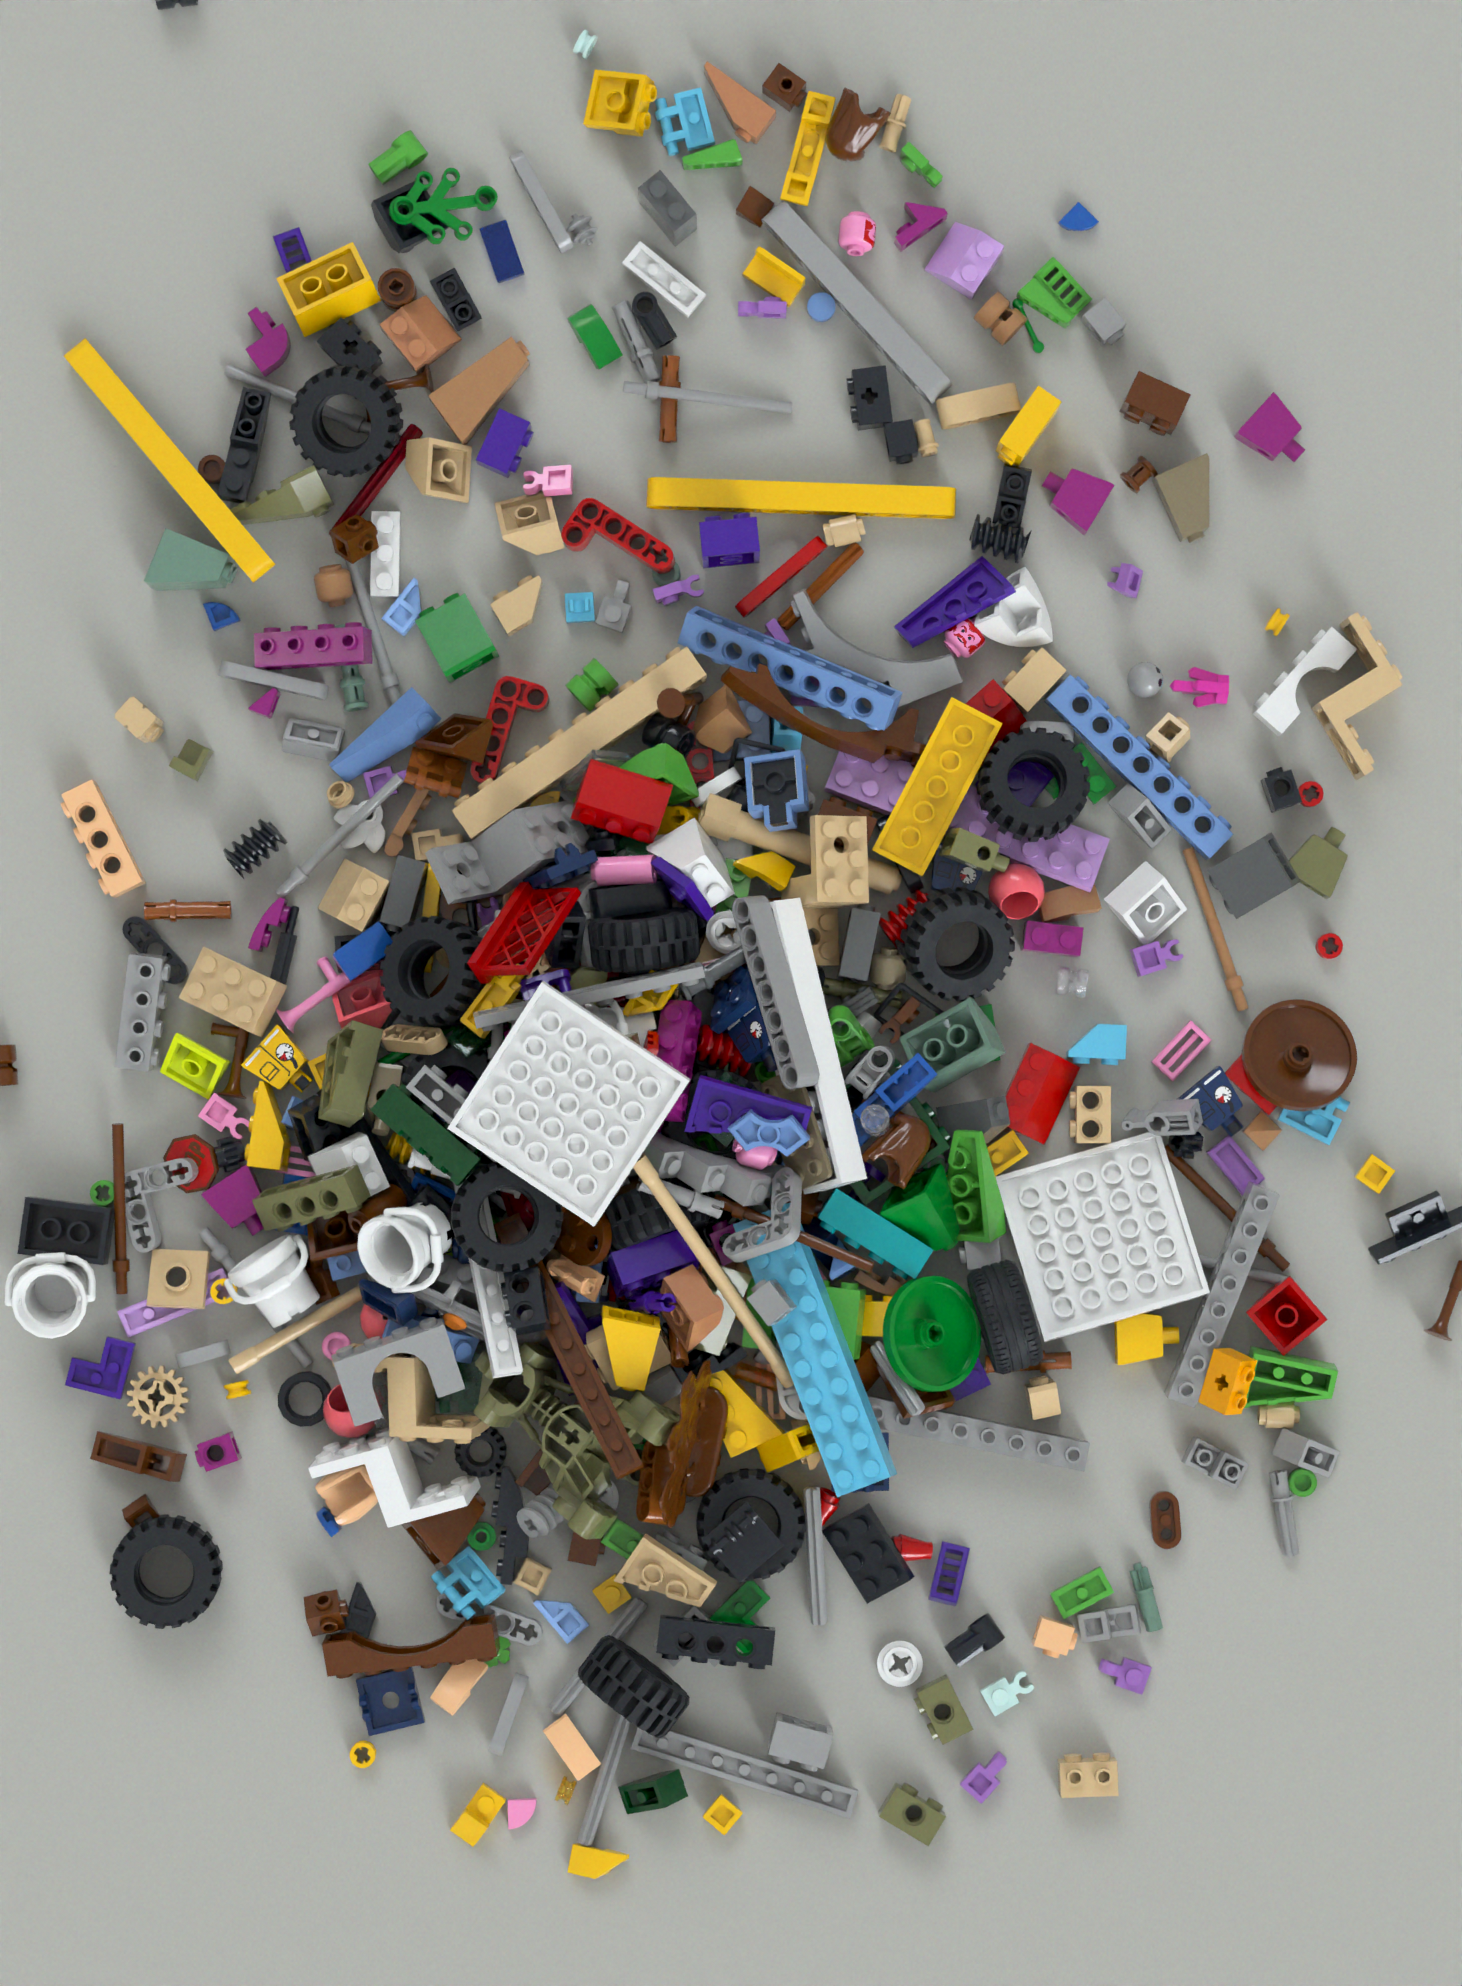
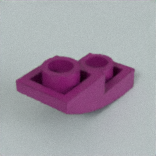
M278 898L264 913L253 932L248 946L249 949L262 952L263 947L268 948L272 936V931L268 930L269 925L281 928L282 922L287 923L291 910V907L287 906L288 900Z

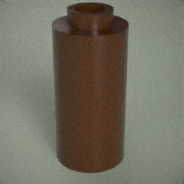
M389 1184L390 1187L362 1203L363 1207L349 1213L348 1221L350 1228L359 1234L364 1223L376 1216L384 1215L386 1208L406 1207L407 1199L402 1189L397 1185Z

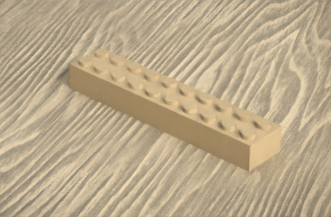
M680 647L673 649L665 656L666 661L659 666L656 663L650 665L642 672L643 677L635 683L632 679L619 687L618 690L620 692L612 699L606 696L595 704V711L589 715L584 712L571 721L573 726L565 732L562 728L548 737L549 743L542 748L539 745L534 746L524 754L526 759L516 764L513 761L501 770L502 776L494 781L492 778L487 779L477 787L479 792L471 797L466 794L454 803L456 808L451 811L469 837L474 840L512 810L526 808L537 797L549 792L589 764L590 759L595 760L645 725L654 714L660 712L657 708V699L661 691L666 688H674L685 695L707 681V674L688 647L682 650Z

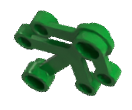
M447 168L441 177L442 181L428 201L416 202L422 191L428 190L433 183L432 175L429 172L421 171L417 174L414 185L406 196L396 197L391 202L389 214L396 223L402 225L412 223L427 234V239L430 243L440 244L446 234L444 228L440 225L431 224L420 215L430 213L453 229L454 235L458 240L465 241L472 234L473 228L471 224L459 220L448 211L477 207L481 211H489L496 204L498 196L492 187L481 186L474 195L443 199L449 189L456 186L460 179L458 170ZM452 174L455 177V181L448 180L446 175ZM419 178L427 179L428 184H422ZM480 197H485L488 200V204L482 203ZM404 208L407 211V215H402L398 209ZM459 228H465L468 234H461ZM432 231L439 232L441 238H435L432 235Z

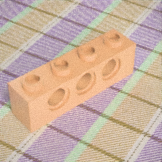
M91 779L61 794L64 802L60 803L67 818H73L77 826L73 828V831L80 844L85 842L89 850L86 858L92 869H98L102 877L98 879V882L105 895L110 893L111 897L117 898L145 884L146 882L97 782ZM88 807H93L95 818L91 822H84L82 819L83 811ZM106 833L108 837L107 844L102 848H97L94 843L96 835ZM112 858H118L120 861V869L116 873H109L107 870V863Z

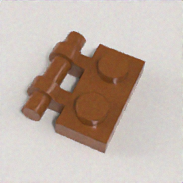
M413 747L404 783L414 785V789L421 791L424 788L438 792V796L444 798L451 796L459 799L468 763Z

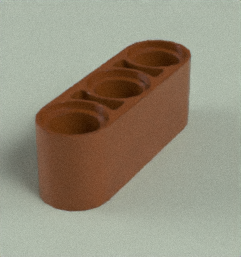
M646 1441L642 1453L644 1467L640 1470L636 1516L641 1522L666 1526L667 1521L663 1522L662 1511L658 1501L664 1485L673 1471L674 1462L670 1463V1450L668 1451L667 1446L664 1444L656 1446L649 1441Z

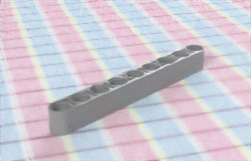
M781 201L761 219L768 231L814 281L834 299L839 308L929 404H933L952 386L951 381L785 201Z

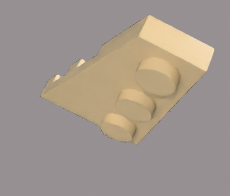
M646 1533L614 1579L615 1582L621 1584L626 1582L639 1586L638 1589L649 1592V1590L663 1593L666 1594L667 1598L697 1607L702 1606L717 1584L715 1579Z

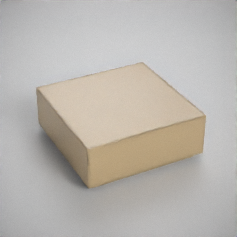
M527 1556L513 1583L539 1595L552 1569Z

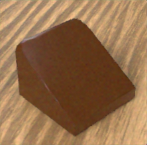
M749 186L736 208V215L761 228L763 224L761 219L771 211L774 202L755 188Z
M146 1494L122 1509L124 1519L132 1528L136 1524H141L145 1519L150 1517L154 1519L160 1516Z

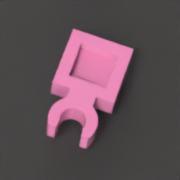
M571 465L543 467V474H538L535 471L524 472L525 481H533L532 484L523 485L526 495H534L540 490L543 491L544 497L572 495L573 469Z
M213 1093L198 1117L220 1132L229 1127L230 1133L236 1139L243 1138L237 1132V1126L240 1123L249 1127L248 1119L234 1116L238 1108L217 1093Z

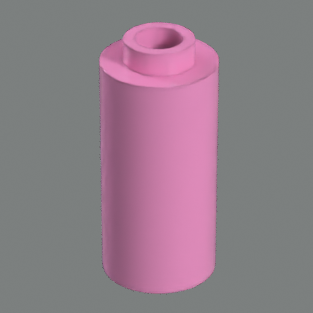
M655 855L597 857L598 861L591 864V878L597 882L598 886L652 884L657 881V872L651 864L656 858Z

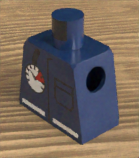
M940 843L933 858L931 889L941 892L942 888L950 887L953 891L957 887H966L969 891L974 890L983 872L939 856L938 854L943 844Z
M756 1000V1006L729 1026L726 1031L745 1062L750 1064L763 1061L767 1071L773 1072L778 1070L760 1006L758 1000Z
M1216 1066L1176 1099H1199L1203 1119L1201 1125L1209 1131H1213L1221 1125L1227 1134L1232 1137L1244 1127L1234 1115L1243 1104L1220 1066Z

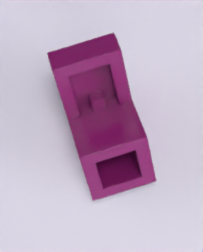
M255 307L248 312V315L263 337L245 350L264 377H266L286 361L290 353L291 342L283 323L272 329L276 324L268 312L261 313Z

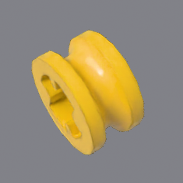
M1277 608L1264 629L1266 631L1272 630L1273 635L1277 636L1290 615L1288 613L1282 614L1281 609Z
M228 1278L216 1280L211 1286V1297L219 1304H227L233 1301L231 1297L227 1299L224 1296L221 1299L218 1296L220 1292L217 1289L218 1285L225 1286L224 1281ZM233 1285V1287H234V1289H235V1291H236V1293H237V1290H238V1289H237V1286H234V1285Z
M249 1380L223 1385L224 1389L228 1391L226 1400L251 1394V1390L247 1389Z
M366 1740L355 1743L350 1751L352 1764L359 1768L370 1766L376 1757L374 1745ZM363 1747L369 1749L367 1754L370 1756V1759L367 1761L364 1758L363 1762L357 1759L359 1754L355 1751L357 1748L362 1750Z

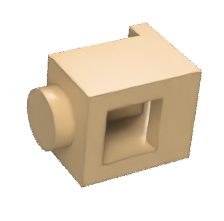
M1168 712L1146 735V742L1150 746L1149 750L1155 755L1161 756L1169 763L1171 758L1190 739V726L1183 718L1179 716L1174 717ZM1173 737L1171 741H1169L1167 738Z

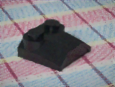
M414 181L373 200L371 203L375 221L390 247L398 253H407L414 246L428 240L427 234L412 223L406 225L398 224L389 214L391 202L396 197L406 196L413 187ZM422 191L416 202L428 201L430 198L428 191ZM404 208L398 209L399 213L407 215V211ZM430 213L420 214L433 225H440L444 230L449 228ZM432 231L433 236L439 234L437 231Z

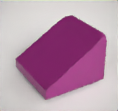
M272 688L253 703L248 710L269 719L272 718L281 695L280 692Z

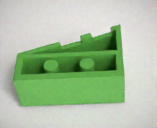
M1250 1346L1248 1356L1257 1360L1255 1376L1250 1384L1247 1403L1244 1408L1263 1404L1276 1405L1282 1402L1332 1399L1338 1375V1369L1334 1363L1292 1354H1285L1283 1356L1278 1351Z

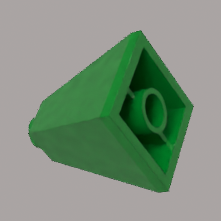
M942 1163L912 1175L905 1189L897 1186L893 1187L880 1211L884 1219L935 1251L942 1248L944 1251H948L957 1245V1236L960 1229Z

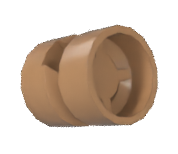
M998 291L977 312L974 320L984 329L990 328L992 330L991 336L1003 346L1020 330L1028 318L1017 308L1011 309L1009 307L1010 301Z

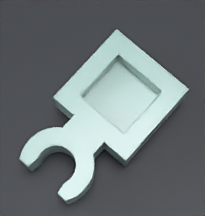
M1024 1670L1017 1672L1010 1683L1003 1676L980 1690L994 1716L1018 1704L1019 1700L1016 1694H1027L1034 1689L1032 1683L1026 1687L1019 1685V1680L1027 1675Z

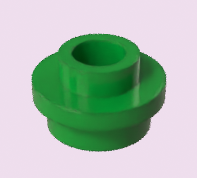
M478 1522L468 1534V1542L472 1548L478 1551L488 1550L496 1541L495 1529L489 1523ZM480 1531L485 1532L487 1535V1540L484 1542H480L476 1538V1534Z

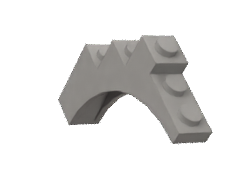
M805 589L794 593L793 597L795 600L791 601L793 611L796 617L801 616L805 627L801 628L806 643L812 642L813 647L805 651L839 666L846 667L877 682L889 681V687L903 692L898 707L963 682L953 653L932 659L908 661L885 658L866 652L846 641L826 623L815 609Z
M656 1132L643 1152L658 1172L660 1179L676 1177L700 1193L721 1191L743 1206L763 1205L765 1198H772L773 1177L780 1169L785 1168V1165H771L763 1170H757L741 1165L735 1159L715 1155L685 1145Z

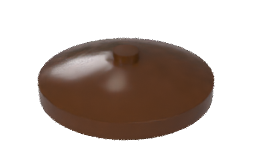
M1293 999L1281 1001L1267 1007L1253 1020L1244 1037L1242 1061L1250 1083L1267 1101L1287 1110L1312 1111L1331 1104L1347 1089L1355 1074L1357 1049L1351 1031L1336 1013L1316 1002Z

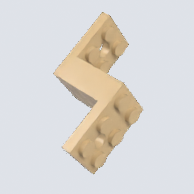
M1356 612L1339 625L1349 642L1357 648L1356 653L1368 673L1320 701L1311 709L1354 779L1358 780L1374 770L1372 767L1374 760L1366 748L1361 749L1356 741L1359 739L1356 730L1351 724L1346 725L1345 720L1390 694L1403 684L1400 681L1402 675L1395 664L1390 665L1385 657L1387 655L1386 648L1380 640L1375 641L1370 633L1372 630L1370 622L1364 615L1360 617L1359 613Z
M810 816L811 874L791 878L786 888L781 891V900L801 899L807 928L812 930L816 936V940L812 945L816 965L839 966L838 908L869 903L867 817ZM837 837L844 843V849L841 853L837 852L834 848V841Z
M352 1343V1344L349 1345V1346H353V1348H355V1347H358V1346H361V1345H364V1344H361V1343ZM395 1353L383 1359L376 1367L374 1372L387 1371L389 1437H399L400 1441L405 1442L415 1441L417 1438H426L427 1442L430 1443L443 1442L444 1439H454V1443L467 1444L490 1427V1425L480 1420L476 1415L436 1414L435 1390L427 1366L415 1355Z

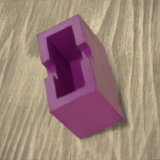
M1026 921L1024 922L1021 950L1079 957L1081 955L1084 928Z

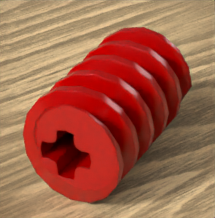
M917 890L915 891L917 901L907 897L905 899L907 908L901 904L896 906L898 915L890 910L887 912L889 921L880 917L879 925L896 948V940L905 944L900 935L901 930L908 927L904 922L907 915L913 916L916 912L914 906L919 901L922 904L925 903L928 893L924 894Z
M703 1025L699 1028L696 1052H699L698 1060L702 1062L708 1055L709 1065H714L718 1059L719 1069H724L727 1063H729V1072L734 1073L739 1067L738 1074L744 1077L751 1063L745 1062L727 1032L718 1034L711 1030L709 1025Z

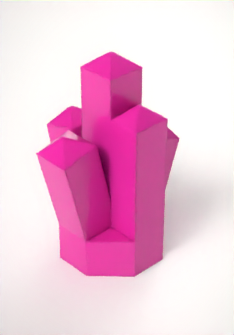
M1193 667L1188 670L1189 678L1196 681L1174 680L1170 684L1172 692L1201 695L1193 700V705L1196 708L1212 704H1227L1229 675H1219Z

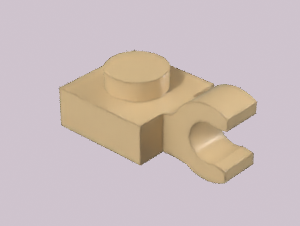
M441 829L411 833L415 859L418 861L428 860L425 853L431 848L464 843L463 835L454 834L442 837Z

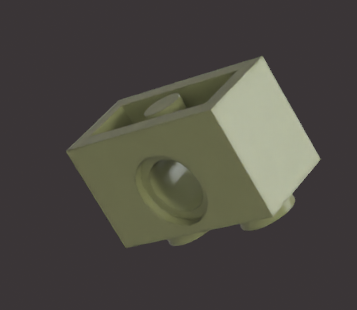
M946 1674L916 1689L918 1697L914 1701L921 1715L927 1713L931 1723L927 1724V1727L934 1740L939 1738L942 1745L974 1730ZM937 1705H948L950 1707L949 1714L943 1718L937 1717L934 1714V1709Z
M905 1782L902 1786L895 1783L878 1811L879 1817L929 1846L946 1818L945 1812L942 1811L943 1805L930 1797L926 1801L917 1796L919 1791ZM909 1806H919L921 1814L914 1819L907 1817L905 1812Z

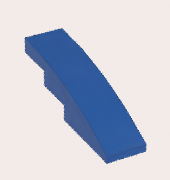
M919 1053L878 1087L875 1093L852 1114L860 1147L937 1076V1073Z

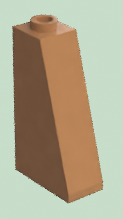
M511 336L428 395L434 407L461 444L466 445L529 366L527 356L530 353L521 340L516 343Z

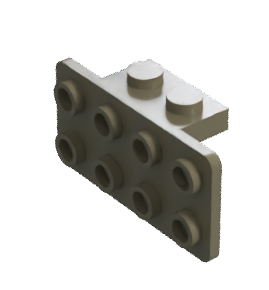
M780 1075L761 1084L762 1093L812 1107L806 1087L787 1089L783 1085ZM813 1108L806 1129L810 1140L789 1156L781 1153L785 1167L791 1168L801 1177L802 1191L830 1178L833 1174Z

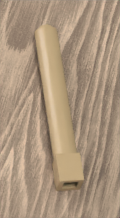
M712 793L708 795L701 807L698 823L707 835L726 842L732 837L811 866L810 835L794 829L769 832L763 818L753 819L749 813L741 811L742 804ZM834 844L835 850L841 853L844 848ZM868 857L869 888L888 895L892 890L897 891L902 880V875L898 874L899 868Z

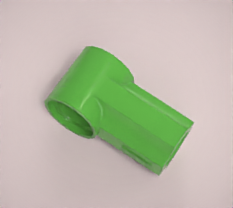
M411 130L401 134L393 141L392 147L368 164L382 185H385L406 168L411 169L417 166L428 156V152Z

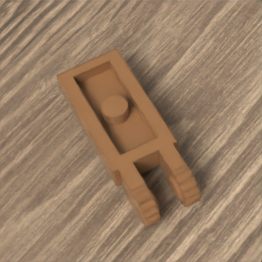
M423 788L422 791L417 789L384 847V851L388 856L395 857L404 846L402 841L404 833L410 836L418 822L414 819L418 809L424 811L432 798L428 794V789Z

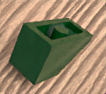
M679 1769L659 1772L618 1787L627 1814L666 1808L688 1797Z

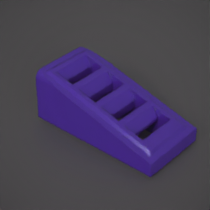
M299 227L273 236L286 273L292 271L289 264L303 259L306 260V263L312 261ZM297 237L298 243L285 248L282 247V242ZM301 248L302 254L286 258L285 253Z
M942 1541L928 1600L950 1606L957 1605L970 1548ZM945 1553L962 1556L961 1561L946 1558ZM942 1565L958 1567L959 1570L954 1572L942 1569ZM940 1575L956 1579V1583L939 1580ZM937 1587L952 1590L953 1595L936 1592Z

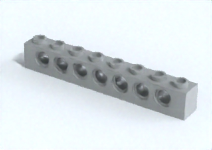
M1250 1181L1248 1182L1207 1284L1210 1293L1201 1299L1164 1391L1169 1399L1195 1408L1214 1348H1219L1280 1197L1277 1192Z
M867 1395L880 1429L1085 1471L1090 1446L1088 1441L943 1410L903 1419L894 1400Z

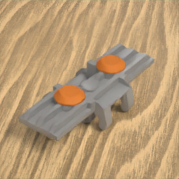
M426 1266L420 1277L408 1285L422 1283L429 1278L433 1269ZM370 1275L368 1276V1280H369V1281H373V1282L378 1283V1282H377L374 1278H372ZM453 1280L451 1286L444 1294L429 1287L424 1290L411 1292L414 1294L416 1304L422 1303L432 1310L439 1311L440 1315L443 1316L446 1326L453 1330L465 1332L485 1342L480 1312L463 1305L464 1299L459 1294L461 1282Z

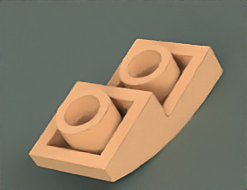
M477 1659L466 1660L459 1665H452L434 1690L430 1699L453 1716L471 1695L470 1690L488 1670V1665L477 1661Z
M566 1714L543 1730L577 1781L601 1765Z

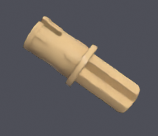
M903 94L895 95L890 111L891 114L885 122L886 127L879 148L889 152H896L902 129L906 128L904 122L911 103V98Z

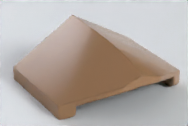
M727 685L721 687L699 705L693 730L700 744L718 752L727 753L733 748L736 738L745 739L752 733L732 690Z

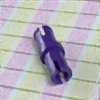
M648 1291L645 1294L635 1293L630 1297V1300H636V1302H629V1306L634 1312L645 1311L650 1314H657L660 1311L671 1312L675 1306L669 1305V1303H676V1298L671 1293L660 1294L655 1291Z

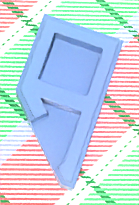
M413 578L381 618L404 637L416 623L415 620L420 618L418 614L422 612L417 579Z
M536 1600L533 1602L567 1644L589 1626V1623L571 1602Z

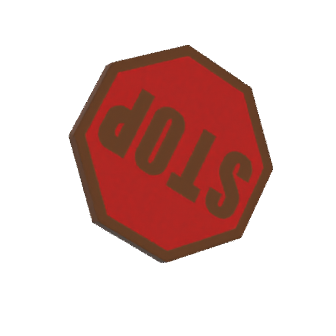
M196 1134L174 1138L163 1157L164 1162L188 1157L193 1159L198 1166V1175L195 1180L178 1185L177 1187L185 1193L209 1189L219 1172L214 1147ZM188 1167L173 1170V1176L185 1175V1173L189 1172Z

